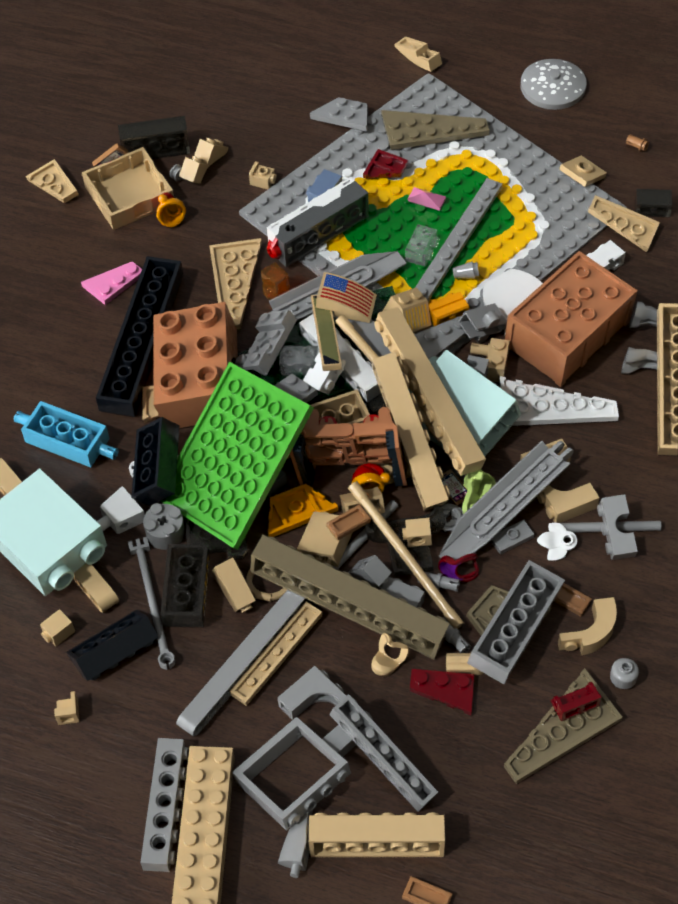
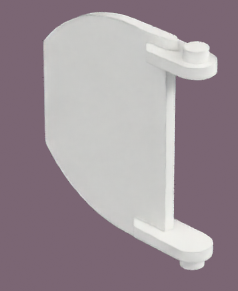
M509 269L484 283V305L495 303L507 320L508 314L543 283L529 273ZM506 325L503 328L504 334L506 333Z

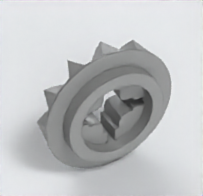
M443 504L434 512V523L438 529L441 528L444 532L452 531L458 519L463 515V511L457 505ZM451 513L453 520H450V522L447 523L446 518H448V516Z

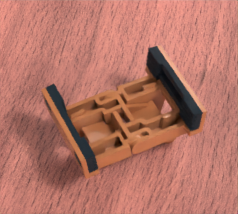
M387 407L380 408L378 415L372 414L367 416L363 423H353L352 425L349 423L337 424L336 419L331 416H325L319 420V412L313 409L290 452L300 485L306 483L312 487L316 465H345V463L351 465L392 463L395 487L407 485L405 461L398 427L392 422L390 410Z

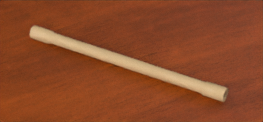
M344 315L337 318L336 324L352 339L371 363L372 359L379 357ZM418 403L415 404L416 412L420 411L423 423L438 442H441L436 437L433 426L427 421L422 407Z
M358 481L353 482L348 487L349 491L361 503L442 611L446 620L454 629L460 628L464 624L463 620L448 604L368 498L367 493Z

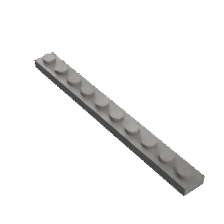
M486 178L419 280L416 287L428 302L501 191L502 183Z

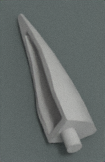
M313 810L307 812L300 818L297 824L295 823L290 827L280 853L278 864L291 868L290 876L293 878L299 877L300 870L306 871L310 854L309 815H312Z

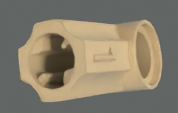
M446 653V672L483 674L480 670L467 664L471 653Z

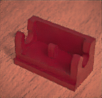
M592 682L587 683L588 685L584 688L561 697L554 696L551 699V704L561 722L600 706L602 697Z

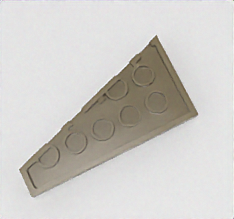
M381 110L391 150L487 136L490 132L485 118Z
M585 668L575 682L573 681L564 695L584 688L588 685L587 683L592 682L602 697L600 706L562 722L552 706L541 719L538 726L530 732L522 745L504 763V768L516 784L622 721L623 717Z

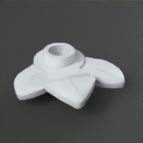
M549 523V532L541 534L537 542L549 549L547 556L549 561L561 560L566 556L567 551L576 547L577 537L573 532L567 531L562 524ZM567 537L571 539L569 543H565L563 540Z

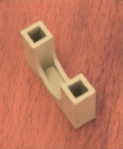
M559 439L552 443L546 444V446L548 447V449H551L558 441L564 442V440ZM565 442V446L557 455H561L568 448ZM530 451L521 454L520 460H522ZM591 483L569 491L556 490L548 485L537 495L538 501L541 504L543 503L546 508L547 516L553 519L554 523H562L594 510L599 503V496Z

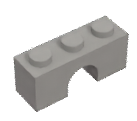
M625 494L601 498L599 505H597L599 517L602 516L604 523L601 524L603 536L606 535L608 543H605L607 555L611 556V560L635 557L638 550L634 532L622 533L616 528L615 524L618 520L627 519L629 515Z

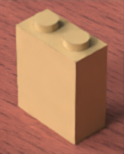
M314 511L297 547V551L312 555L319 562L338 567L352 533L337 541L327 528L326 523L339 515Z

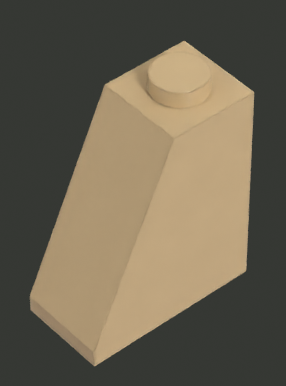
M234 558L215 566L211 574L234 611L241 610L243 613L253 608L251 604L256 600Z

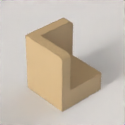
M75 691L71 692V699L57 701V708L54 709L58 725L79 722L78 698Z

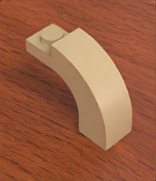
M614 597L595 599L592 606L594 624L583 631L560 633L558 639L559 650L573 651L580 648L581 655H586L604 646L612 635L616 621L617 609Z

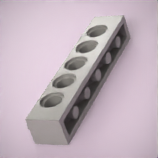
M349 694L333 707L330 716L417 812L434 798L438 791Z
M158 738L140 862L143 871L170 872L171 864L174 865L175 851L172 850L173 843H177L178 830L175 827L176 822H180L181 809L178 808L179 801L183 800L181 781H185L186 767L183 766L184 760H188L189 749L185 747L184 739ZM169 761H176L172 766L166 765ZM173 781L172 785L164 786L165 782ZM165 801L171 802L170 805L167 807L161 806V804ZM161 822L168 823L164 828L158 827ZM165 843L162 849L155 848L157 844Z

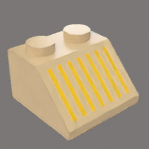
M417 287L391 296L383 311L399 307L413 333L431 327L428 300Z

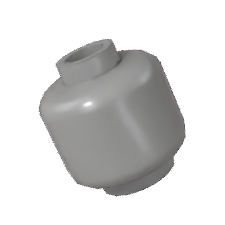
M620 658L612 665L610 679L616 687L629 689L635 685L638 679L639 668L633 660Z

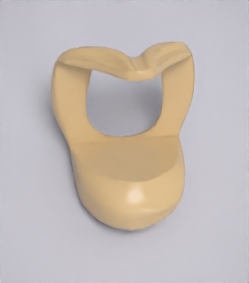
M383 633L379 640V651L373 657L371 663L372 671L379 676L391 675L408 657V646L401 642H393L389 634ZM386 643L390 647L401 648L397 659L387 655L385 651Z

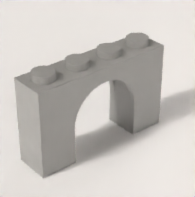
M314 666L278 697V705L293 720L314 703L329 702L337 705L346 695L339 684H334L329 680L330 678L324 670H319ZM365 711L366 714L373 720L372 716L367 711ZM339 725L322 739L342 757L357 745Z

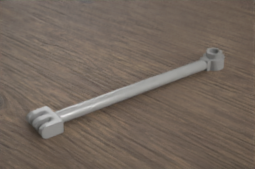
M143 537L144 544L141 545L140 539H135L137 546L133 547L132 540L128 541L131 555L137 554L154 628L158 635L157 640L160 649V655L158 656L159 666L168 670L167 664H164V662L171 661L169 663V668L171 669L175 665V658L173 653L168 650L145 552L150 551L148 538Z

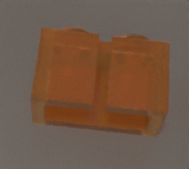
M276 262L266 266L261 271L263 294L269 300L290 291L289 274Z

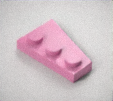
M129 262L82 281L81 284L84 289L106 305L137 282L142 269L134 262Z

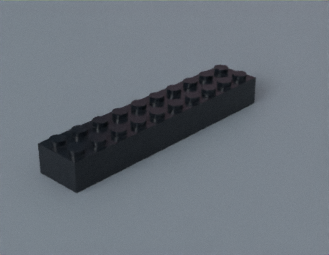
M146 257L96 396L99 411L135 417L143 395V387L146 386L154 362V315L172 310L183 278L181 261Z

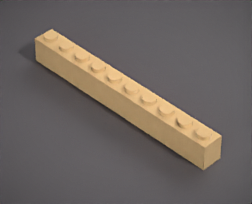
M399 307L379 312L375 321V329L381 334L383 343L390 352H395L396 357L400 356L403 363L402 373L408 377L409 389L416 396L417 403L425 412L427 421L433 426L436 437L440 439L444 451L452 460L453 467L459 472L460 476L481 470L486 460L485 456Z

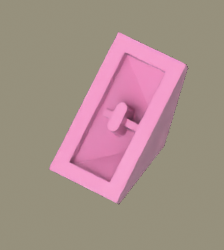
M416 187L413 188L408 197L409 202L439 211L446 200V196Z

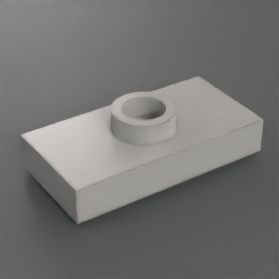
M522 520L500 531L490 541L501 555L533 539L534 533L527 523Z

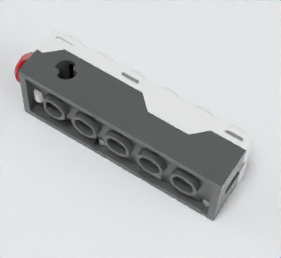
M350 177L335 187L328 189L320 196L313 198L305 205L300 206L290 214L285 215L277 222L272 223L267 227L268 254L271 258L278 259L285 267H288L369 217L368 192Z

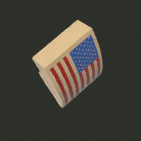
M324 272L317 294L316 308L334 311V317L344 315L350 320L370 323L377 295L353 280Z

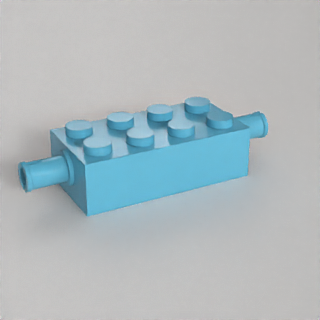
M42 401L39 402L31 415L17 411V414L14 416V422L24 425L21 431L26 443L90 468L99 455L111 458L112 460H115L118 456V448L106 445L110 438L107 427L103 424Z

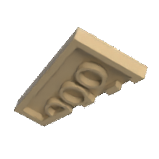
M596 195L588 210V213L645 252L648 251L660 223Z

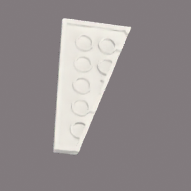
M499 377L500 388L517 400L521 416L512 426L618 421L617 402L614 400L595 396L589 398L581 396V393L577 392L571 394L564 392L563 389L539 384L529 385L524 384L521 380H516L515 382L506 380V377Z

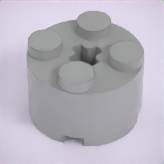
M155 503L146 512L143 525L146 537L153 547L167 550L171 549V546L182 542L185 536V527L179 508L170 504Z

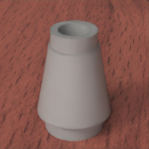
M471 261L453 268L454 278L475 279V277L479 276L478 263Z

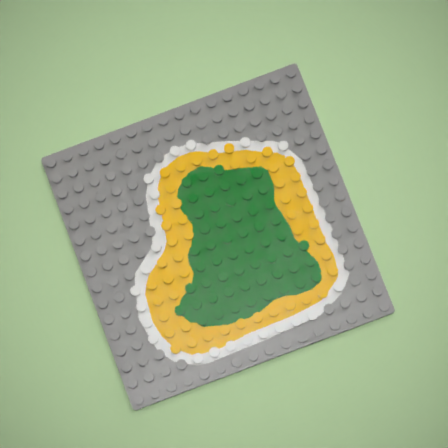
M426 74L368 116L367 131L350 129L240 209L239 214L268 237V226L308 203L307 189L313 185L317 175H320L324 169L341 175L342 181L350 177L353 178L368 192L369 217L298 261L317 276H320L324 272H328L361 255L398 251L407 264L366 287L377 295L371 317L376 321L378 313L383 311L391 296L416 287L486 178L502 183V189L430 301L442 299L449 293L461 292L469 304V310L485 306L483 302L484 283L509 269L524 271L542 281L608 227L588 213L595 195L622 207H627L594 184L586 187L582 186L559 169L561 164H563L433 75ZM381 110L485 118L490 132L487 136L391 150ZM377 149L407 159L409 163L401 177L366 179L363 178V173ZM416 187L446 196L440 211L409 202L408 197L413 188ZM471 261L478 263L479 276L475 277V279L454 278L453 268ZM466 335L456 344H452L448 351L454 354L471 339Z

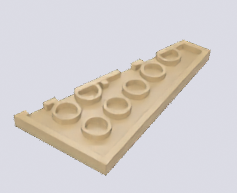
M261 238L209 245L218 303L226 302L237 329H241L262 244Z

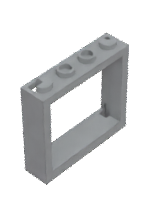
M296 717L232 773L236 783L287 831L292 825L297 824L300 818L307 812L312 811L319 801L329 796L337 785L344 782L345 778L351 774L348 762ZM303 736L332 761L335 766L288 808L282 811L251 780Z

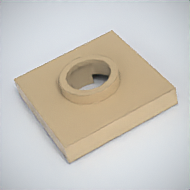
M582 155L561 164L559 168L563 173L584 187L604 179L607 172Z

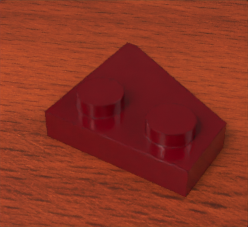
M377 149L363 173V178L401 177L409 164L408 160Z

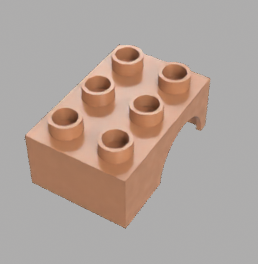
M226 302L204 304L198 307L167 311L154 315V407L160 418L164 417L180 425L179 428L196 425L228 363L233 360L235 364L238 357L237 328Z

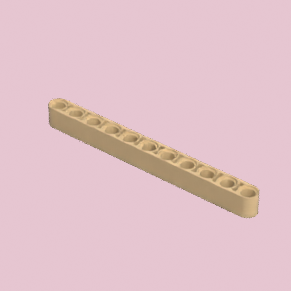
M0 458V491L5 496L22 481L7 463ZM86 563L74 573V581L101 613L119 602L116 593L92 565Z

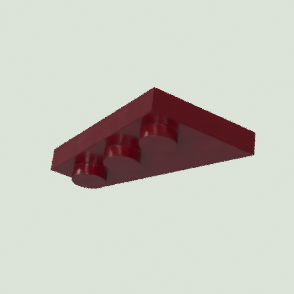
M421 669L411 670L410 692L430 700L440 701L450 708L454 709L455 707L471 716L474 674Z

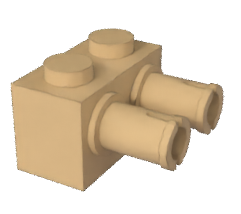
M491 338L488 345L473 342L471 344L470 354L486 356V359H489L487 379L492 382H499V377H504L510 340Z

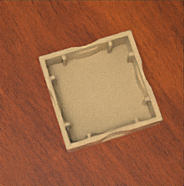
M144 147L122 155L114 161L103 163L82 172L85 188L113 230L157 212L160 204L158 197L162 193L168 192L174 196L173 189L164 176L156 169L153 160Z

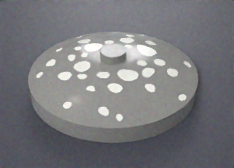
M561 59L537 61L528 66L521 77V91L524 97L532 104L545 109L557 110L571 107L583 98L586 91L587 82L582 70L573 63Z

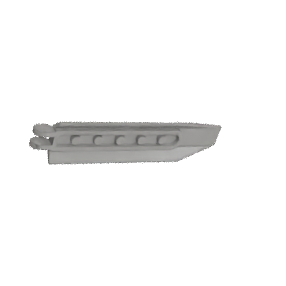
M398 251L365 254L327 273L348 278L367 287L407 263ZM323 274L269 300L273 310L271 312L289 309L297 318V321L312 314L311 295L318 294Z
M543 441L537 444L458 519L439 557L442 558L447 555L457 560L464 555L475 553L486 545L570 465L566 461L572 456L573 450L567 448L561 455H557L565 446L564 442L558 441L551 449H548Z

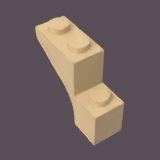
M208 137L206 140L200 139L195 155L192 158L185 157L179 177L193 183H201L208 167L224 156L229 147L223 145L224 142L218 139Z

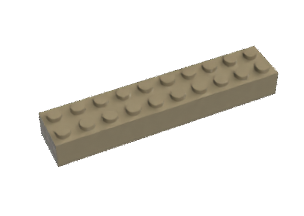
M262 535L251 554L250 572L381 635L387 633L392 637V640L404 643L408 648L433 660L435 659L450 624L444 618L433 616L421 607H414L402 598L397 599L383 589L378 590L364 580L359 581L347 572L334 569L328 563L319 562L312 555L300 553L293 546L279 543L274 537Z

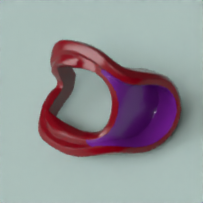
M476 553L464 555L457 560L446 555L438 563V568L443 576L460 579V582L472 581L479 575ZM472 560L475 571L467 575H460L457 572V567L463 562Z

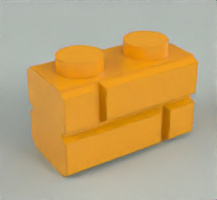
M461 292L449 293L444 298L434 299L428 304L433 326L462 316L465 311L469 310V304Z

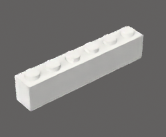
M312 314L299 322L300 332L319 352L314 316ZM335 328L340 358L347 361L340 375L354 390L358 389L361 397L366 402H369L381 394L372 364L369 361L366 362L362 358L361 353L358 350H354L350 342L346 338L344 339L337 328Z

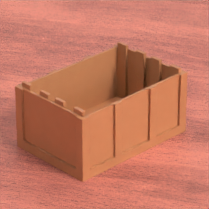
M578 251L508 314L505 340H510L509 350L517 353L528 363L555 381V384L562 387L566 380L579 367H583L587 360L602 345H606L621 327L626 326L630 322L637 290Z

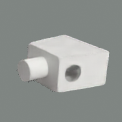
M122 486L101 504L100 510L103 517L96 522L101 525L102 531L111 526L117 534H120L143 523L145 514L144 510Z

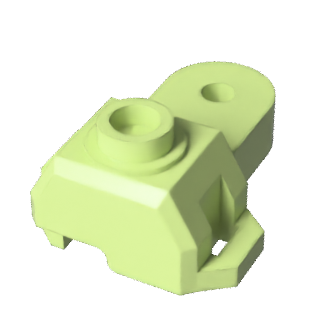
M478 470L465 476L463 486L467 489V493L462 504L463 514L496 484L495 479L489 473Z

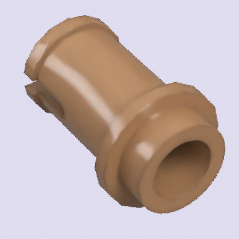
M631 134L626 140L628 141L626 142L627 145L638 148L639 151H646L649 145L647 139H641Z

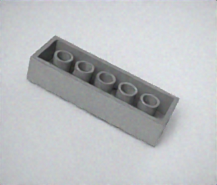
M528 560L472 650L467 664L505 684L558 596L565 580Z

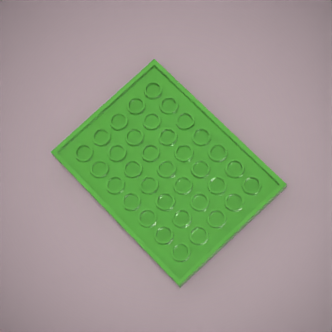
M229 362L177 458L175 494L161 500V502L179 508L184 517L238 550L314 407Z

